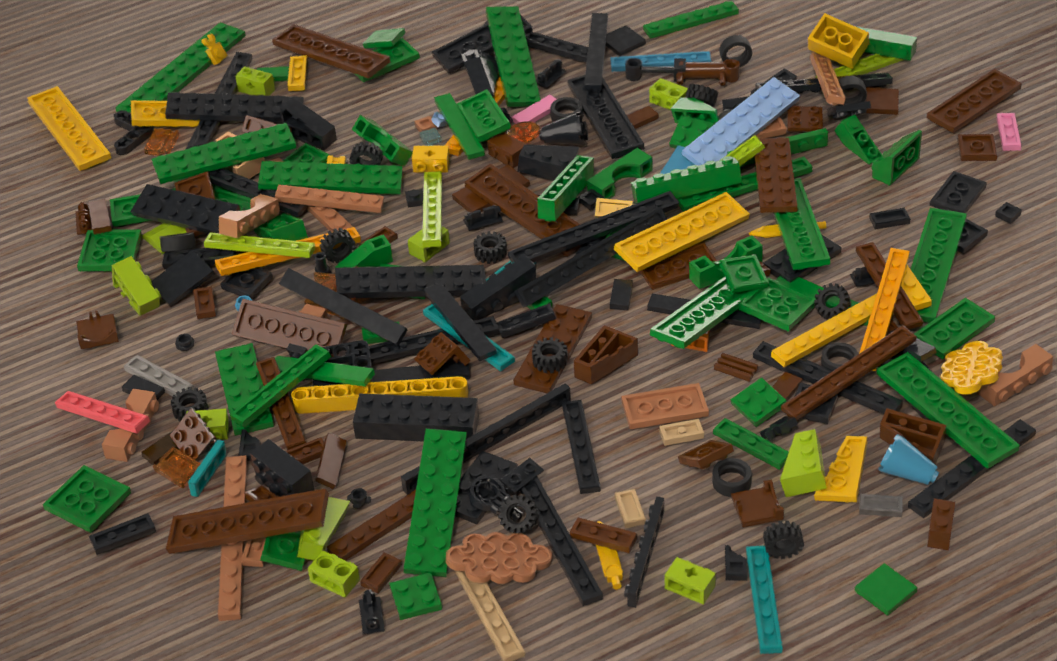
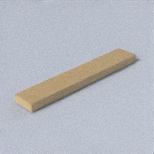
M455 570L502 660L514 661L525 657L523 647L487 582L475 583L467 578L465 571Z

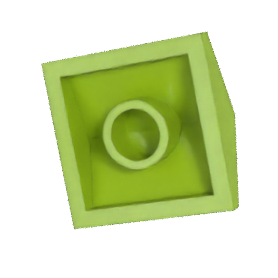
M162 223L143 234L142 238L163 255L165 252L161 251L160 237L186 233V229Z

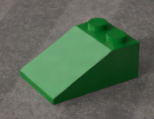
M285 213L279 214L253 229L261 238L291 241L308 238L303 220Z

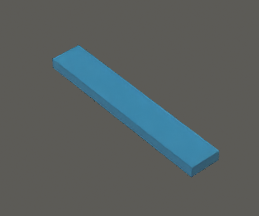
M710 51L610 57L612 72L625 71V62L630 58H638L642 61V66L674 67V58H686V62H711Z

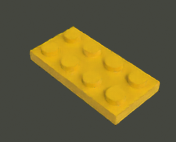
M131 101L132 126L195 127L198 126L200 120L166 119L167 101Z

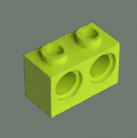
M660 78L649 88V102L671 110L680 98H685L688 88Z
M322 551L308 567L310 582L344 598L360 581L358 566L325 551Z

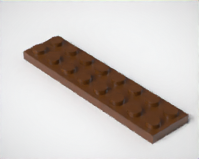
M295 24L272 39L273 45L365 78L372 77L390 63L389 56Z
M488 164L465 181L466 188L492 206H499L502 213L540 239L580 225L564 213L556 221L552 222L539 219L537 199L539 196L492 164ZM582 245L568 249L561 253L568 257Z
M325 488L173 516L166 550L169 554L324 527L329 493Z

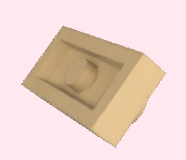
M699 419L659 426L664 446L704 439V431Z

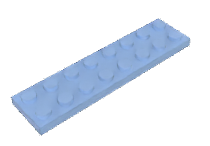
M773 77L684 148L682 155L698 166L705 164L707 161L721 160L727 155L728 151L735 150L748 139L757 135L799 101L800 95Z

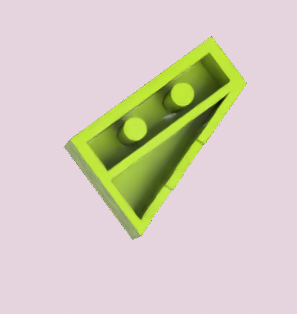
M130 256L112 265L113 286L115 288L119 287L122 290L120 292L121 295L128 297L130 300L129 304L140 316L160 307V292L157 288H153L149 276L144 275L138 261L135 262L133 257Z
M815 429L795 433L780 478L785 497L827 489L821 445Z
M332 497L328 498L324 527L301 531L298 557L315 560L322 551H325L332 536L337 531L341 521H343L350 501Z

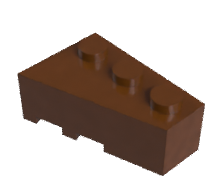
M604 325L575 358L574 377L593 384L638 356V338Z
M886 408L880 423V439L893 445L895 436L899 434L936 464L946 439V425Z

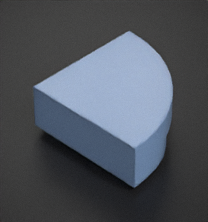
M439 112L434 113L432 122L435 126L439 128L448 125L442 114Z

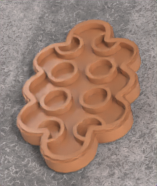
M493 532L487 536L476 533L469 534L463 539L462 546H453L446 553L447 566L456 571H465L467 578L475 583H485L492 580L498 584H506L512 579L517 582H529L535 577L536 570L546 569L552 562V553L547 547L533 545L531 539L521 533H514L509 536L499 532Z

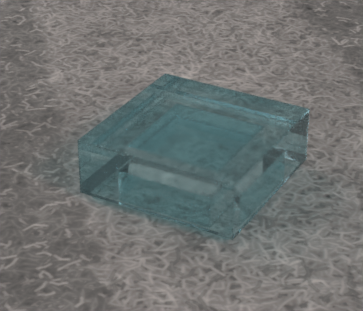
M436 128L419 132L425 146L442 142Z

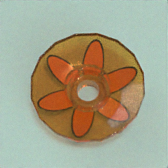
M520 122L508 129L507 134L522 143H528L539 136L540 127L534 122Z

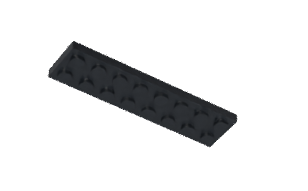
M585 75L567 80L568 87L574 97L582 103L583 112L611 159L627 155L636 148L640 150L645 149L642 139L603 77L601 90H584Z
M168 92L165 118L245 121V117L248 115L268 122L282 123L280 107L292 97L304 104V97Z
M484 265L335 268L336 292L347 298L426 297L424 289L439 282L442 283L452 296H461L477 284H484L486 282Z

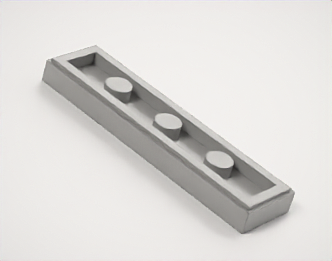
M136 355L124 365L126 372L164 387L165 393L171 396L176 395L177 391L181 393L183 388L188 390V387H192V390H194L193 384L139 355Z

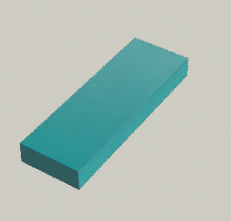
M216 441L188 481L191 496L198 497L227 456L224 441Z

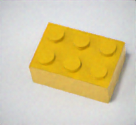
M824 13L807 38L808 49L853 69L869 45V32Z

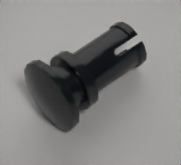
M318 252L314 255L316 264L314 278L321 282L327 281L332 277V272L326 263L325 253Z

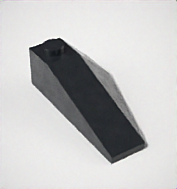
M478 49L468 50L461 54L475 95L488 89L492 97H494L497 87L496 80L499 78L496 57Z

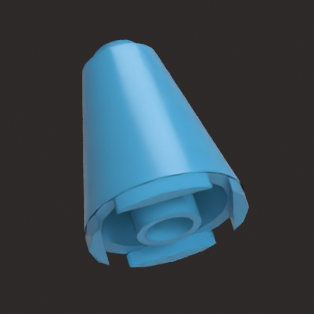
M897 434L893 445L890 444L878 470L926 485L929 482L934 483L939 474L936 471L938 466L904 437Z

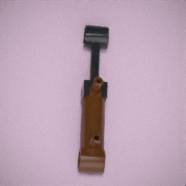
M630 58L625 62V76L629 81H638L642 78V73H674V82H677L678 85H682L686 79H719V85L724 86L726 82H736L739 80L740 63L735 59H727L724 62H686V58H674V67L642 66V61L638 58Z

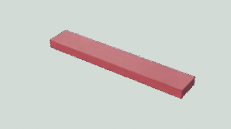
M67 391L55 402L56 407L136 434L150 422L147 415L71 391Z

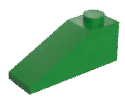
M680 98L671 108L675 123L679 122L681 115L714 124L719 121L717 109L696 98Z

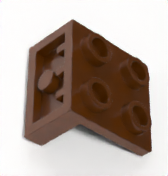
M442 332L435 336L414 358L431 375L450 357L456 363L460 361L465 366L471 361Z

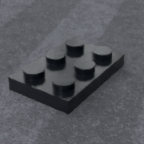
M871 102L837 105L827 109L828 116H833V119L842 118L849 115V113L850 116H857L867 113L866 110L871 108Z

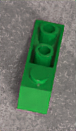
M856 115L842 120L834 130L843 145L867 164H872L882 156Z
M384 234L366 240L337 264L335 268L379 267L381 263L388 264L393 262L391 244Z

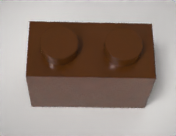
M503 132L488 140V153L503 164H509L512 168L518 166L519 154L526 144Z
M934 499L927 547L949 550L955 509L954 501Z

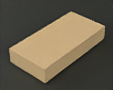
M635 489L615 493V500L625 528L644 525L646 518Z

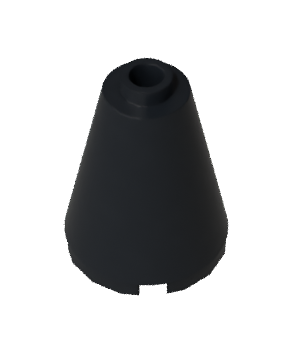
M577 111L542 126L541 130H539L540 140H543L545 144L587 145L588 129L586 121H582L581 118L584 117L583 112Z

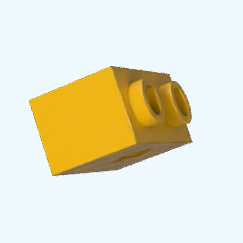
M448 146L413 147V173L448 172L450 161Z

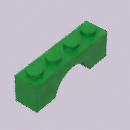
M360 115L351 129L360 137L374 143L375 146L378 145L382 150V154L391 162L405 167L412 156V150L372 119Z
M636 148L588 179L587 191L593 189L601 194L604 199L612 198L615 196V183L618 180L628 177L642 178L653 171L652 156Z
M753 235L737 241L732 252L724 259L756 255L758 261L762 262L763 245ZM702 256L689 262V279L699 289L714 284L725 276L720 267V261H710L706 256Z

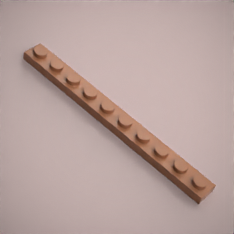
M226 457L224 507L246 503L247 457ZM244 541L223 544L221 546L219 621L241 619L243 582L241 559L244 552Z

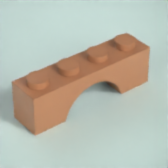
M260 194L250 200L251 209L224 213L219 216V234L239 238L279 215V199Z
M1034 344L1022 352L1020 370L1013 373L998 372V380L991 384L982 385L977 394L993 406H997L1015 393L1021 392L1029 384L1035 383L1043 375L1049 374L1053 368L1054 356L1037 344Z
M138 389L131 391L125 402L127 409L147 415L150 422L137 434L121 428L110 430L102 443L106 459L128 462L131 455L135 453L139 440H142L145 429L150 425L152 416L159 408L155 392Z

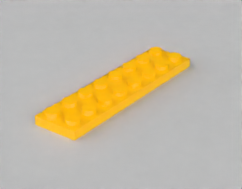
M58 86L27 97L29 105L79 171L112 159L110 152Z
M725 192L616 243L614 250L636 272H639L749 219L750 213Z

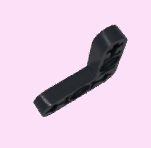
M123 110L114 114L115 124L129 131L114 143L116 154L126 155L154 134L153 126H132L131 113Z
M364 340L322 347L329 351L331 356L325 362L336 364L353 362V366L366 362L368 364L365 368H372L371 351L368 343ZM361 348H363V355L360 356L359 351ZM340 351L347 352L344 356H337Z

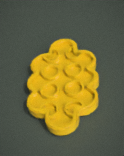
M983 341L969 342L963 346L962 350H954L945 356L946 362L941 366L942 374L940 378L949 387H955V392L959 394L975 393L980 390L982 385L991 384L998 380V372L1002 370V351L995 347H988V344Z

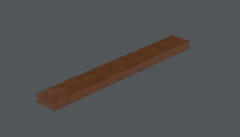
M902 325L781 405V410L787 416L795 417L796 420L800 419L914 343L917 336Z

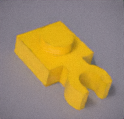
M208 34V39L204 38L201 41L204 46L208 47L205 52L213 65H216L228 55L221 43L215 42V36Z

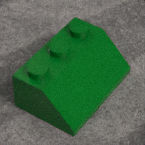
M917 130L902 137L888 151H885L878 160H875L871 167L872 178L890 186L920 159L922 130Z

